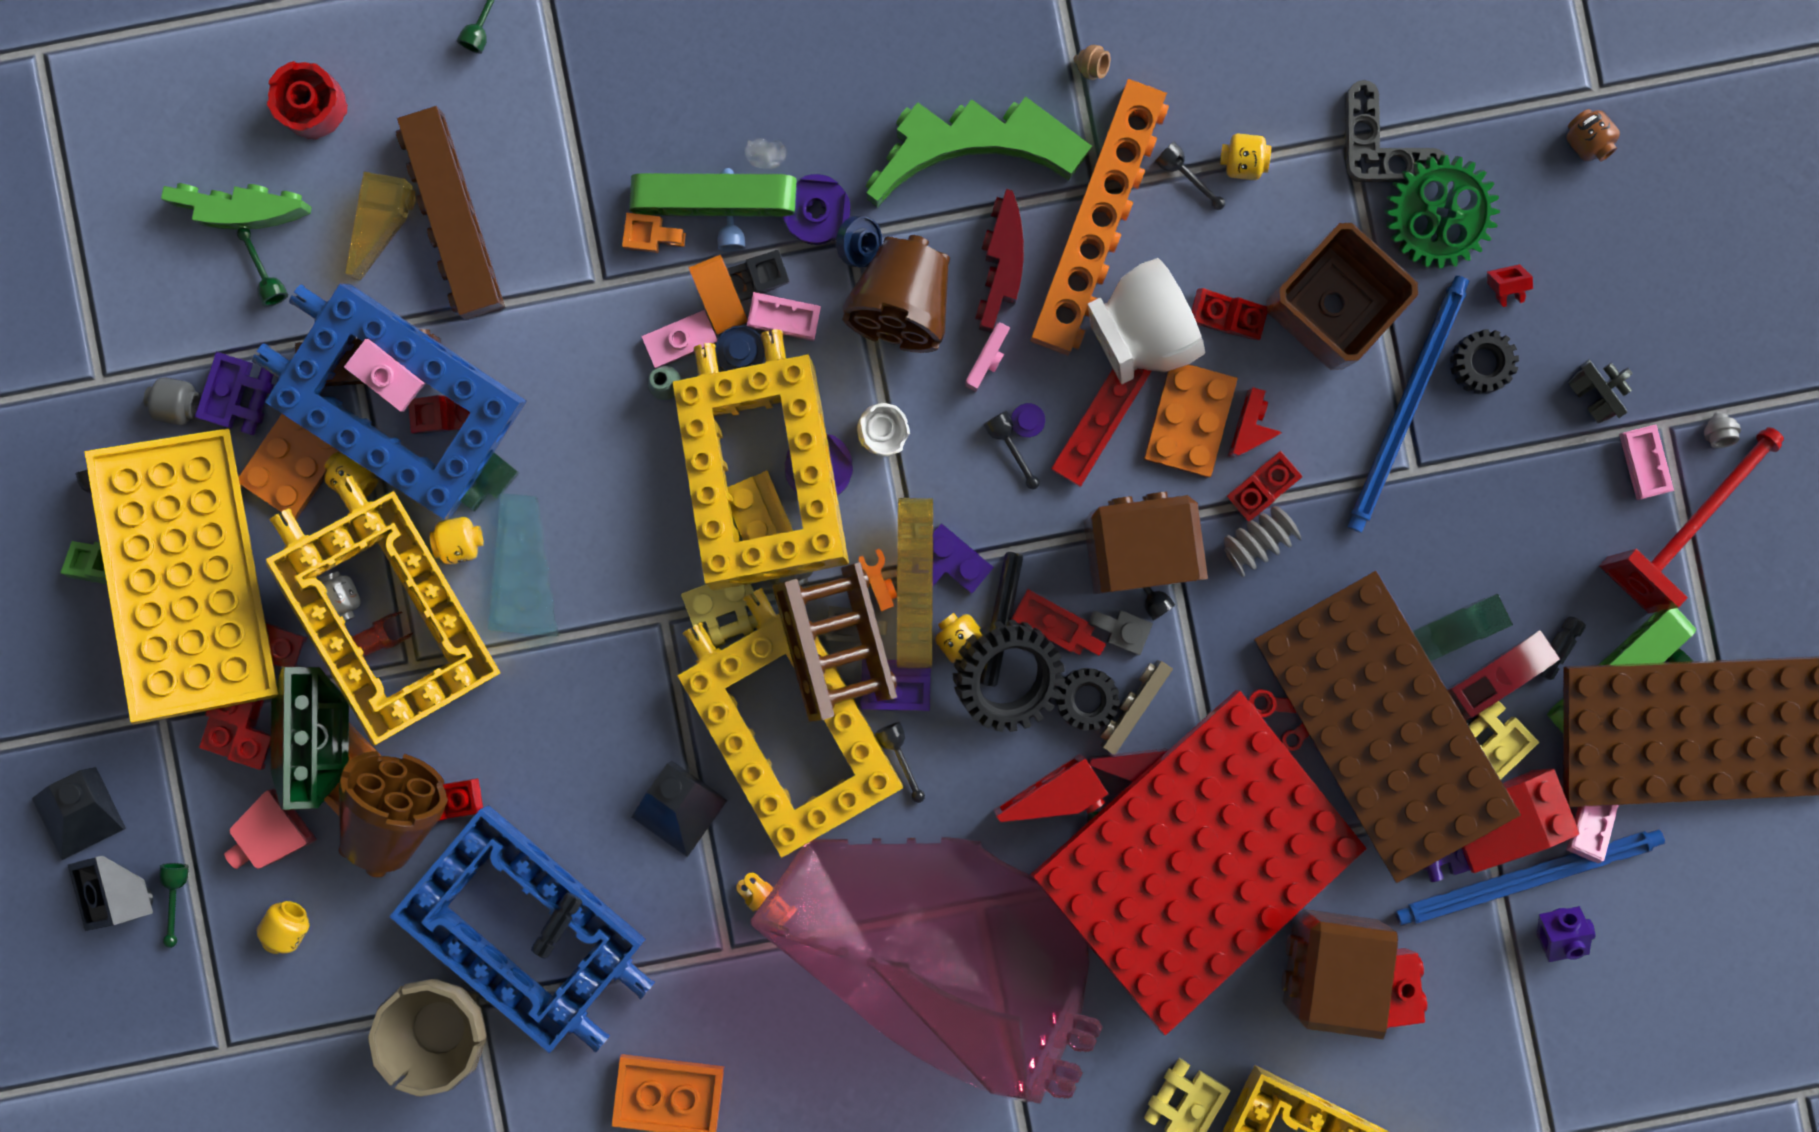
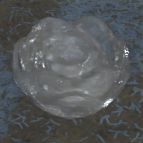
M757 138L753 142L751 140L747 141L744 153L752 166L774 169L779 167L786 159L787 149L779 140L768 142L763 138Z

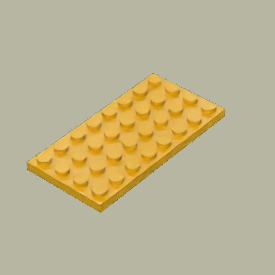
M230 429L84 451L131 724L156 721L270 699L277 696V682Z

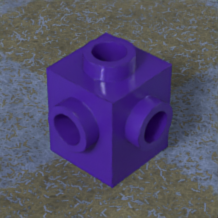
M1580 906L1558 908L1552 912L1539 914L1537 937L1548 962L1564 959L1576 960L1585 955H1590L1591 943L1596 937L1595 928L1591 919L1585 918Z

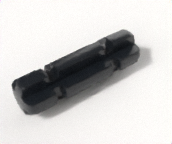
M1569 616L1562 625L1564 630L1558 632L1551 643L1560 660L1541 672L1540 676L1548 680L1555 678L1560 670L1558 665H1563L1577 643L1575 638L1577 636L1580 637L1585 630L1586 624L1573 616Z
M570 892L563 896L558 904L560 907L554 910L541 931L542 936H539L531 947V951L543 959H546L555 947L554 943L559 941L573 918L571 915L575 914L582 904V900L578 896Z

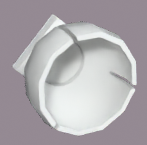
M1159 258L1141 263L1124 275L1117 284L1108 303L1104 304L1101 298L1088 303L1090 326L1121 384L1133 379L1134 371L1137 368L1167 372L1186 366L1205 354L1202 336L1192 311L1169 269Z

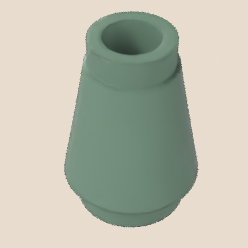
M658 367L648 377V389L657 399H672L675 397L673 381L681 380V377L672 367ZM665 374L667 376L666 383L661 386L656 384L657 378Z

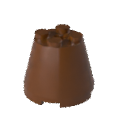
M910 235L908 240L889 236L885 237L883 244L845 300L843 322L853 331L871 341L876 342L880 338L892 344H901L900 350L915 353L937 351L945 334L950 257L929 247V241L918 235Z
M370 751L351 759L344 767L339 782V854L347 858L354 865L365 869L368 875L376 878L385 876L386 872L402 868L444 812L448 799L443 788L444 779L429 764L407 754H404L401 759L379 756L377 751Z

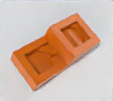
M721 254L688 267L717 335L733 326H740L748 322Z

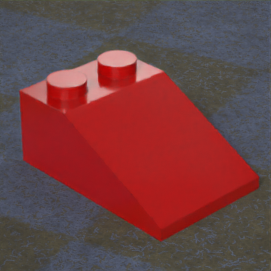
M1078 754L995 808L994 812L1000 822L1078 814L1083 810L1089 814L1105 803L1102 798L1108 795V792L1086 758Z
M1533 769L1503 783L1521 815L1462 847L1471 873H1477L1551 848L1580 835L1554 769Z

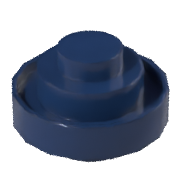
M852 216L845 220L840 226L836 237L838 255L845 264L851 267H867L882 245L880 227L873 219L865 216Z
M733 326L725 330L717 340L715 348L716 357L724 371L763 364L765 361L761 335L752 328Z

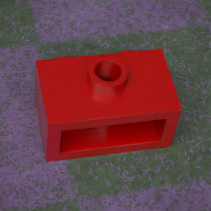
M1406 948L1397 949L1387 1028L1425 1023L1424 1012L1427 1011L1428 1004L1421 984V977L1424 975L1423 962L1417 952Z

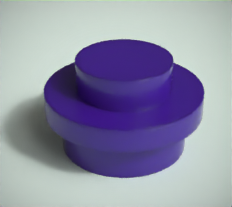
M1032 403L1019 405L1011 416L1013 430L1021 437H1034L1043 430L1045 425V415L1042 409Z

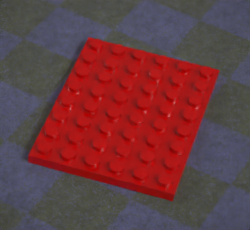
M1235 690L1030 875L1160 1033L1166 1036L1367 848L1243 693Z

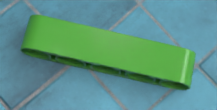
M633 174L631 176L629 211L635 214L666 216H792L795 214L797 179L785 174Z
M1678 608L1660 610L1648 618L1599 665L1663 663L1695 633L1696 628ZM1563 698L1547 713L1548 718L1562 733Z

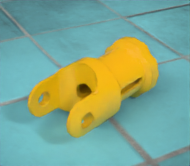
M748 873L736 885L738 894L745 900L747 906L753 912L758 911L771 925L770 930L773 933L796 911L793 907L788 908L774 894L775 889L768 882L763 881L756 873ZM750 878L755 880L754 884L750 882ZM742 885L746 886V891L742 890Z

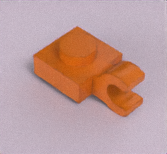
M626 213L622 247L629 250L658 253L660 243L685 247L686 233H683V229L662 227L663 219L660 216Z
M877 549L875 551L878 556V563L875 566L867 565L863 556L859 557V562H861L862 569L868 575L881 611L894 607L892 599L897 598L898 595L891 578L884 580L882 577L881 569L885 564V556L880 549Z

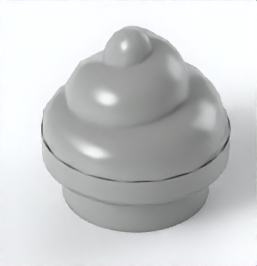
M1716 411L1704 429V436L1710 442L1711 447L1725 448L1736 444L1740 440L1741 427L1734 418Z

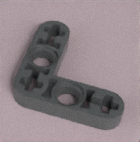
M1361 80L1354 83L1347 91L1345 96L1346 172L1352 180L1356 182H1406L1402 174H1394L1390 171L1388 161L1391 157H1401L1406 164L1405 171L1412 173L1414 168L1413 156H1416L1415 162L1422 164L1426 162L1429 156L1434 157L1436 162L1439 163L1441 154L1446 155L1437 148H1380L1378 88L1370 81ZM1361 89L1364 90L1365 96H1370V99L1364 104V114L1354 117L1353 113L1357 114L1361 110L1360 99H1354V96ZM1362 122L1369 125L1372 132L1371 137L1368 140L1358 139L1353 131L1355 124ZM1378 156L1382 157L1380 162L1381 174H1378L1379 167H1370L1365 171V174L1361 173L1360 167H1355V163L1361 157L1364 158L1367 164H1376L1379 161Z

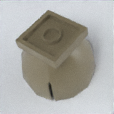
M430 979L404 984V986H400L380 1004L368 1040L373 1066L390 1086L394 1085L405 1075V1078L397 1084L395 1089L422 1097L453 1090L476 1070L486 1043L485 1024L481 1008L478 1006L479 993L476 991H465L462 987L438 979Z

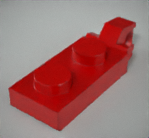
M1027 589L1011 620H1015L1020 625L1021 622H1025L1032 628L1036 627L1049 641L1071 653L1075 652L1080 655L1085 648L1100 656L1106 646V643L1091 636L1095 628L1089 625V622Z

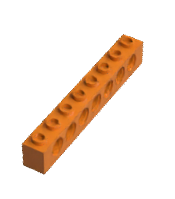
M1131 79L1127 80L1030 342L1067 356L1072 348L1079 349L1086 331L1081 329L1080 326L1084 315L1089 317L1088 303L1098 299L1093 297L1092 293L1096 283L1103 285L1109 266L1104 264L1108 251L1115 253L1121 233L1115 231L1120 219L1127 220L1133 205V201L1127 200L1131 188H1139L1145 173V169L1139 168L1143 156L1150 157L1155 146L1157 137L1151 136L1155 124H1163L1169 105L1163 104L1166 92ZM1138 116L1144 120L1146 127L1142 130H1135L1130 127L1128 119ZM1120 148H1127L1133 153L1134 160L1122 162L1118 159L1116 151ZM1108 180H1115L1120 183L1122 192L1116 195L1110 194L1106 191L1104 183ZM1096 212H1104L1109 216L1110 224L1105 227L1097 226L1093 222L1092 215ZM1084 244H1092L1097 248L1098 256L1094 259H1087L1081 254L1080 247ZM1074 275L1081 276L1086 281V289L1079 292L1072 290L1068 284V279ZM1067 307L1073 311L1075 319L1069 324L1061 323L1056 317V311L1059 308Z

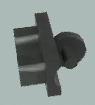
M1589 359L1581 365L1582 370L1568 382L1579 398L1594 387L1603 396L1587 407L1598 424L1615 415L1620 418L1628 413L1612 389L1617 387L1623 396L1632 391L1625 381L1633 374L1629 368L1618 372L1613 363L1608 364L1603 370L1610 379L1605 381Z

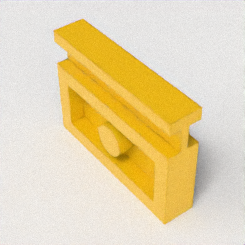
M767 470L728 487V492L733 497L734 504H731L732 516L743 541L793 531Z

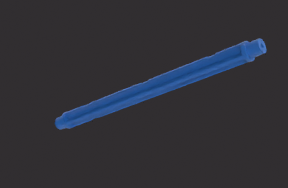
M1455 275L1451 287L1446 289L1445 297L1355 507L1351 511L1352 517L1348 528L1356 532L1362 533L1366 522L1371 519V514L1461 304L1466 298L1467 294L1465 291L1470 281L1465 277Z
M1659 829L1648 833L1646 831L1639 832L1608 843L1604 861L1599 864L1575 853L1533 865L1528 869H1520L1452 890L1444 895H1436L1410 903L1408 907L1395 911L1400 926L1412 922L1418 924L1605 866L1616 860H1624L1650 852L1654 847L1665 844V838Z

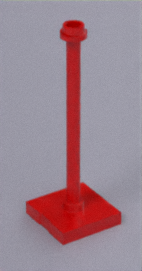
M1767 427L1756 435L1758 443L1651 562L1638 549H1633L1607 556L1599 567L1648 614L1664 609L1679 608L1688 597L1661 571L1769 451H1779L1784 441V437L1779 431Z

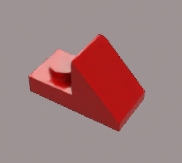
M1255 387L1247 390L1229 449V457L1235 458L1282 433L1256 424L1257 420H1263L1268 407V401L1263 400L1266 393L1265 390Z

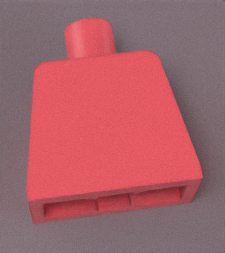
M274 788L264 792L230 828L229 832L237 844L226 851L224 856L227 862L235 869L240 868L249 860L255 868L260 869L294 853L317 839L295 809L282 810L280 808Z

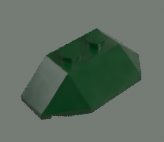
M282 667L277 682L278 695L272 698L271 775L282 810L319 808L324 799L340 782L344 767L349 762V704L342 692L325 675L320 667Z

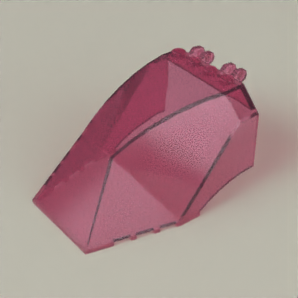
M941 837V843L916 844V838H907V844H881V838H873L872 844L849 845L848 839H814L803 845L751 919L752 927L890 1040L938 1070L973 1087L1003 1098L1041 1104L1046 1090L1055 1098H1072L1076 1090L1075 1083L1079 1082L1083 1072L1076 1063L1063 1061L1061 1057L1067 1044L1074 1051H1092L1097 1042L1095 1038L1099 1037L1103 1028L1099 1022L1100 1020L1081 1015L1089 970L1088 944L1030 874L1016 869L983 849L981 841Z

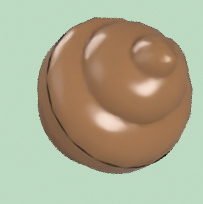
M1095 44L1081 50L1073 58L1080 73L1090 80L1104 78L1109 70L1111 61L1110 53L1105 51L1102 46Z

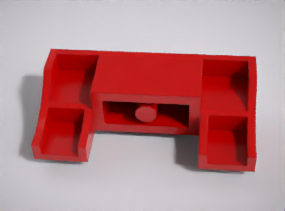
M265 621L274 669L276 665L281 667H298L297 661L303 643L307 641L308 637ZM264 700L207 710L205 716H208L209 719L199 748L228 757L227 760L258 770L265 769L266 764L264 762L271 744V735L251 728L256 727Z

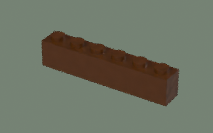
M433 106L397 118L400 127L399 130H396L397 140L401 149L407 150L411 161L406 163V168L413 183L417 182L421 193L416 196L420 211L423 216L428 215L431 227L427 228V234L432 247H438L442 259L437 261V265L444 281L448 280L452 292L448 293L447 296L452 311L454 313L458 312L461 317L469 320L506 308L444 113L437 106Z

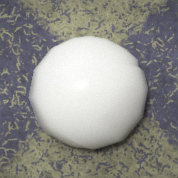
M883 402L869 406L862 413L858 421L857 431L860 443L870 453L880 456H890L903 450V445L910 435L905 414L897 406Z

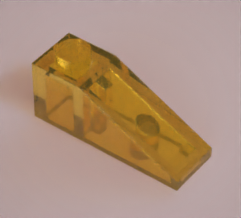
M363 172L345 274L353 279L362 280L406 221L408 210L413 209L415 190H412L413 186L406 179Z

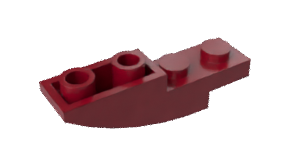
M1006 189L1004 198L996 197L991 217L997 218L994 231L987 229L981 248L988 251L985 261L998 264L997 268L990 266L985 283L986 287L991 288L988 301L980 300L975 319L981 320L979 330L989 333L993 332L1001 302L1004 301L1015 305L1022 278L1024 263L1022 221L1013 190Z
M1539 630L1483 665L1479 670L1453 685L1447 691L1466 721L1524 685L1556 663L1560 658Z

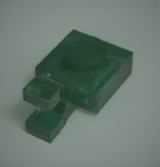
M493 453L476 479V485L467 491L461 502L475 512L489 493L499 499L519 472L496 453Z

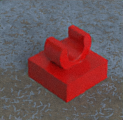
M1518 264L1487 271V284L1496 292L1495 297L1502 307H1506L1509 294H1514L1515 299L1519 303L1525 302V291L1533 289V276L1523 266Z

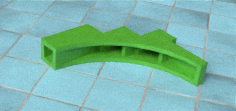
M1026 96L1020 104L1013 102L1003 116V119L1006 121L1005 124L972 99L966 107L961 104L955 110L949 120L952 126H949L917 102L912 110L907 107L897 119L896 125L899 126L897 128V138L904 143L903 145L897 143L886 157L889 163L882 173L876 170L865 186L869 189L866 192L867 200L876 207H879L898 186L917 172L941 161L965 155L1000 154L1019 157L1045 166L1069 181L1088 156L1092 145Z

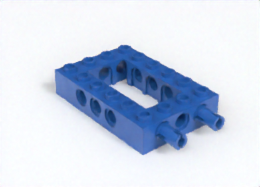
M339 284L327 302L305 288L304 285H299L294 291L297 296L291 295L289 303L315 319L314 325L290 361L265 343L256 351L260 353L259 356L254 354L252 358L253 363L258 364L278 377L277 384L265 403L442 519L453 516L527 401L353 285ZM355 337L361 341L365 339L371 340L416 377L471 412L437 466L427 457L420 458L400 444L401 440L398 438H390L370 425L372 421L369 419H361L341 406L343 402L337 398L319 396L326 381L333 379L336 373L333 371L345 352L353 348L354 344L352 341Z
M489 805L481 808L389 916L548 1053L555 1048L566 1033L570 1035L572 1032L587 1044L593 1052L596 1053L610 1035L586 1016L588 1014L586 1010L612 979L614 981L620 980L640 1000L655 983V981L651 980L631 963L633 961L632 955L646 938ZM489 857L491 863L498 871L504 870L524 887L522 891L525 894L531 893L551 910L549 912L550 915L553 914L556 908L560 907L558 904L567 892L578 896L582 900V904L577 912L571 915L573 918L568 926L577 932L576 937L582 942L588 944L596 942L597 944L553 996L448 907Z

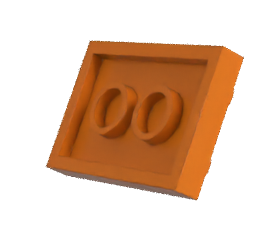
M1189 364L1167 371L1143 460L1210 478L1238 378Z
M281 414L240 474L239 482L240 485L280 512L291 509V513L295 520H297L325 479L327 470L324 466L326 461L334 453L339 452L341 454V452Z
M622 1054L619 1061L612 1127L654 1132H717L725 1066Z

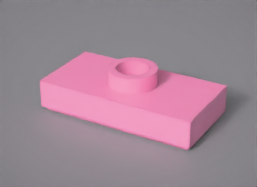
M753 292L747 327L771 333L773 329H779L783 331V335L814 341L821 306Z
M705 310L641 336L655 369L694 354L693 348L701 344L702 349H705L704 343L716 344L718 340Z
M1001 322L996 324L966 379L965 384L967 388L977 392L987 371H996L1004 356L1003 353L999 352V349L1009 333L1010 327Z
M369 339L363 341L344 366L400 412L406 409L425 384Z
M1657 425L1620 433L1619 436L1636 499L1640 500L1674 491Z
M1618 805L1578 807L1575 823L1580 835L1569 839L1566 850L1598 864L1603 862Z

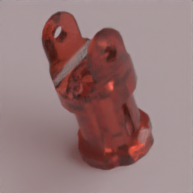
M402 611L389 614L372 622V627L354 636L350 634L358 648L361 647L364 652L363 657L382 648L388 650L404 642L414 634L412 632L397 640H391L387 636L384 629L385 622L402 614Z

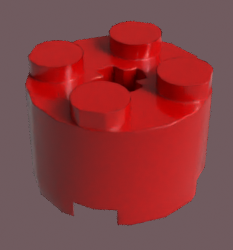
M289 62L278 68L269 79L268 108L275 119L298 136L312 140L324 137L335 131L347 114L348 104L341 86L329 73L315 63ZM309 96L310 100L305 104L303 100Z

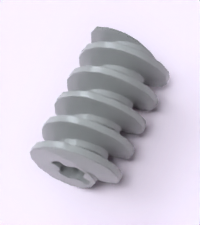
M1273 506L1270 508L1271 517L1265 513L1259 515L1260 525L1253 520L1247 523L1248 532L1242 528L1235 530L1236 539L1230 535L1224 537V551L1241 577L1245 576L1244 564H1247L1253 570L1257 568L1254 558L1259 557L1265 563L1269 561L1266 553L1268 549L1274 554L1279 555V542L1290 548L1292 547L1291 535H1294L1301 541V535L1295 523L1280 507Z

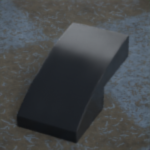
M779 249L746 259L745 263L727 268L740 302L751 299L753 292L764 294L790 282Z

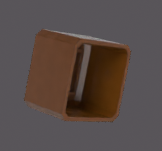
M1339 223L1315 246L1266 300L1267 313L1330 370H1343L1359 361L1418 296V282L1353 223ZM1333 294L1340 298L1342 307L1339 312L1332 313L1325 308L1324 300L1327 295Z
M1158 492L1142 496L1143 501L1133 502L1132 496L1114 498L1108 501V506L1098 507L1091 511L1084 520L1093 593L1100 594L1208 579L1198 503L1188 495L1168 498L1167 492Z
M1303 909L1294 916L1292 934L1288 936L1286 943V955L1289 956L1287 970L1284 969L1281 982V987L1284 991V1005L1306 1029L1384 1039L1387 1031L1398 948L1397 932L1378 919Z

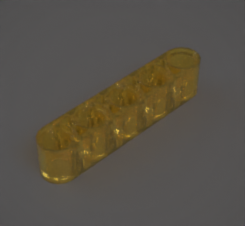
M898 498L897 668H932L933 498Z

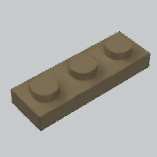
M1157 660L1155 665L1149 663L1138 679L1142 684L1135 694L1130 691L1119 707L1123 710L1122 714L1116 722L1110 720V723L1105 726L1100 734V737L1104 739L1100 746L1114 755L1117 753L1173 668Z

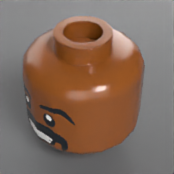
M1587 109L1568 124L1567 142L1583 161L1598 159L1601 162L1609 158L1617 150L1615 143L1620 137V131L1604 111L1596 110L1592 112L1590 109Z

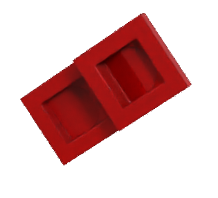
M442 395L413 398L408 405L410 430L413 434L460 430L471 413Z

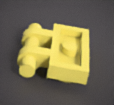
M751 583L714 591L707 585H703L681 594L692 625L695 626L700 622H706L709 629L707 634L715 647L725 644L726 639L742 633L744 636L749 635L758 626L754 616L748 615L746 610L747 604L742 599L752 594L756 603L758 602L753 593L754 590ZM735 611L738 620L720 627L717 617Z
M1498 701L1477 714V718L1468 726L1475 738L1487 727L1494 732L1480 746L1501 780L1540 742L1516 717H1511L1503 724L1497 717L1506 708Z
M1178 1058L1172 1069L1168 1068L1164 1078L1166 1080L1158 1094L1152 1095L1148 1105L1150 1107L1143 1118L1153 1125H1156L1161 1115L1169 1118L1170 1120L1164 1128L1165 1132H1207L1231 1090L1200 1070L1193 1081L1188 1080L1184 1076L1190 1064ZM1178 1087L1186 1093L1177 1108H1174L1168 1103Z

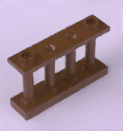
M861 562L841 567L843 578L802 588L799 586L798 579L772 586L809 722L834 717L833 708L835 704L874 692L877 701L897 698L895 691L897 687L896 678L889 669L868 592V575L862 569ZM847 591L852 612L816 622L808 619L805 608L807 602ZM854 625L857 626L861 641L860 646L822 657L818 654L814 641L816 636ZM866 659L871 679L835 690L827 688L824 678L825 670Z

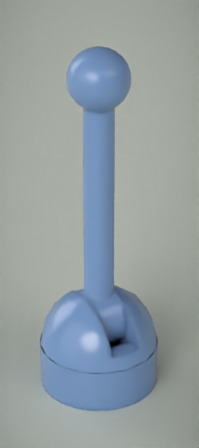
M725 168L721 174H734V172L730 168ZM726 216L727 225L722 227L718 233V250L724 252L741 251L745 249L744 233L734 225L733 216Z

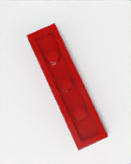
M1137 368L1134 371V378L1121 384L1114 369H1112L1051 470L1081 487L1152 370Z

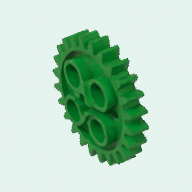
M1441 154L1439 164L1431 156L1427 157L1426 167L1419 162H1414L1415 173L1403 171L1402 175L1406 182L1404 184L1396 182L1392 184L1399 191L1398 195L1387 196L1389 201L1395 203L1394 208H1389L1384 212L1394 216V220L1386 224V228L1397 230L1390 238L1391 241L1399 242L1403 240L1398 250L1401 253H1406L1412 249L1409 259L1416 262L1422 256V265L1426 267L1430 266L1433 259L1438 268L1444 267L1446 259L1451 266H1457L1458 256H1461L1466 261H1470L1469 250L1473 249L1481 253L1483 250L1478 243L1480 239L1487 241L1492 239L1485 232L1486 229L1497 228L1498 226L1490 220V216L1500 213L1499 209L1491 207V203L1498 200L1499 195L1488 194L1487 192L1495 185L1494 182L1487 181L1482 183L1487 172L1479 170L1473 173L1476 165L1475 162L1469 161L1462 168L1463 157L1455 156L1451 165L1449 156ZM1435 181L1438 186V192L1434 198L1427 200L1424 195V188L1429 182ZM1450 181H1452L1453 187L1450 189L1448 193L1447 185ZM1467 189L1471 196L1470 202L1466 207L1460 208L1457 204V197L1459 193ZM1444 207L1448 209L1447 216L1436 214L1437 208ZM1425 215L1428 221L1427 227L1423 232L1416 233L1413 228L1414 221L1418 216ZM1458 224L1460 235L1455 241L1449 242L1446 236L1447 230L1451 225ZM1437 229V238L1432 242L1431 237Z

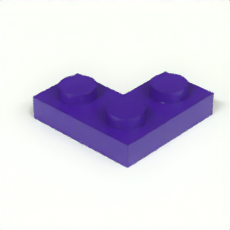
M941 523L897 576L923 598L945 572L972 594L994 567Z

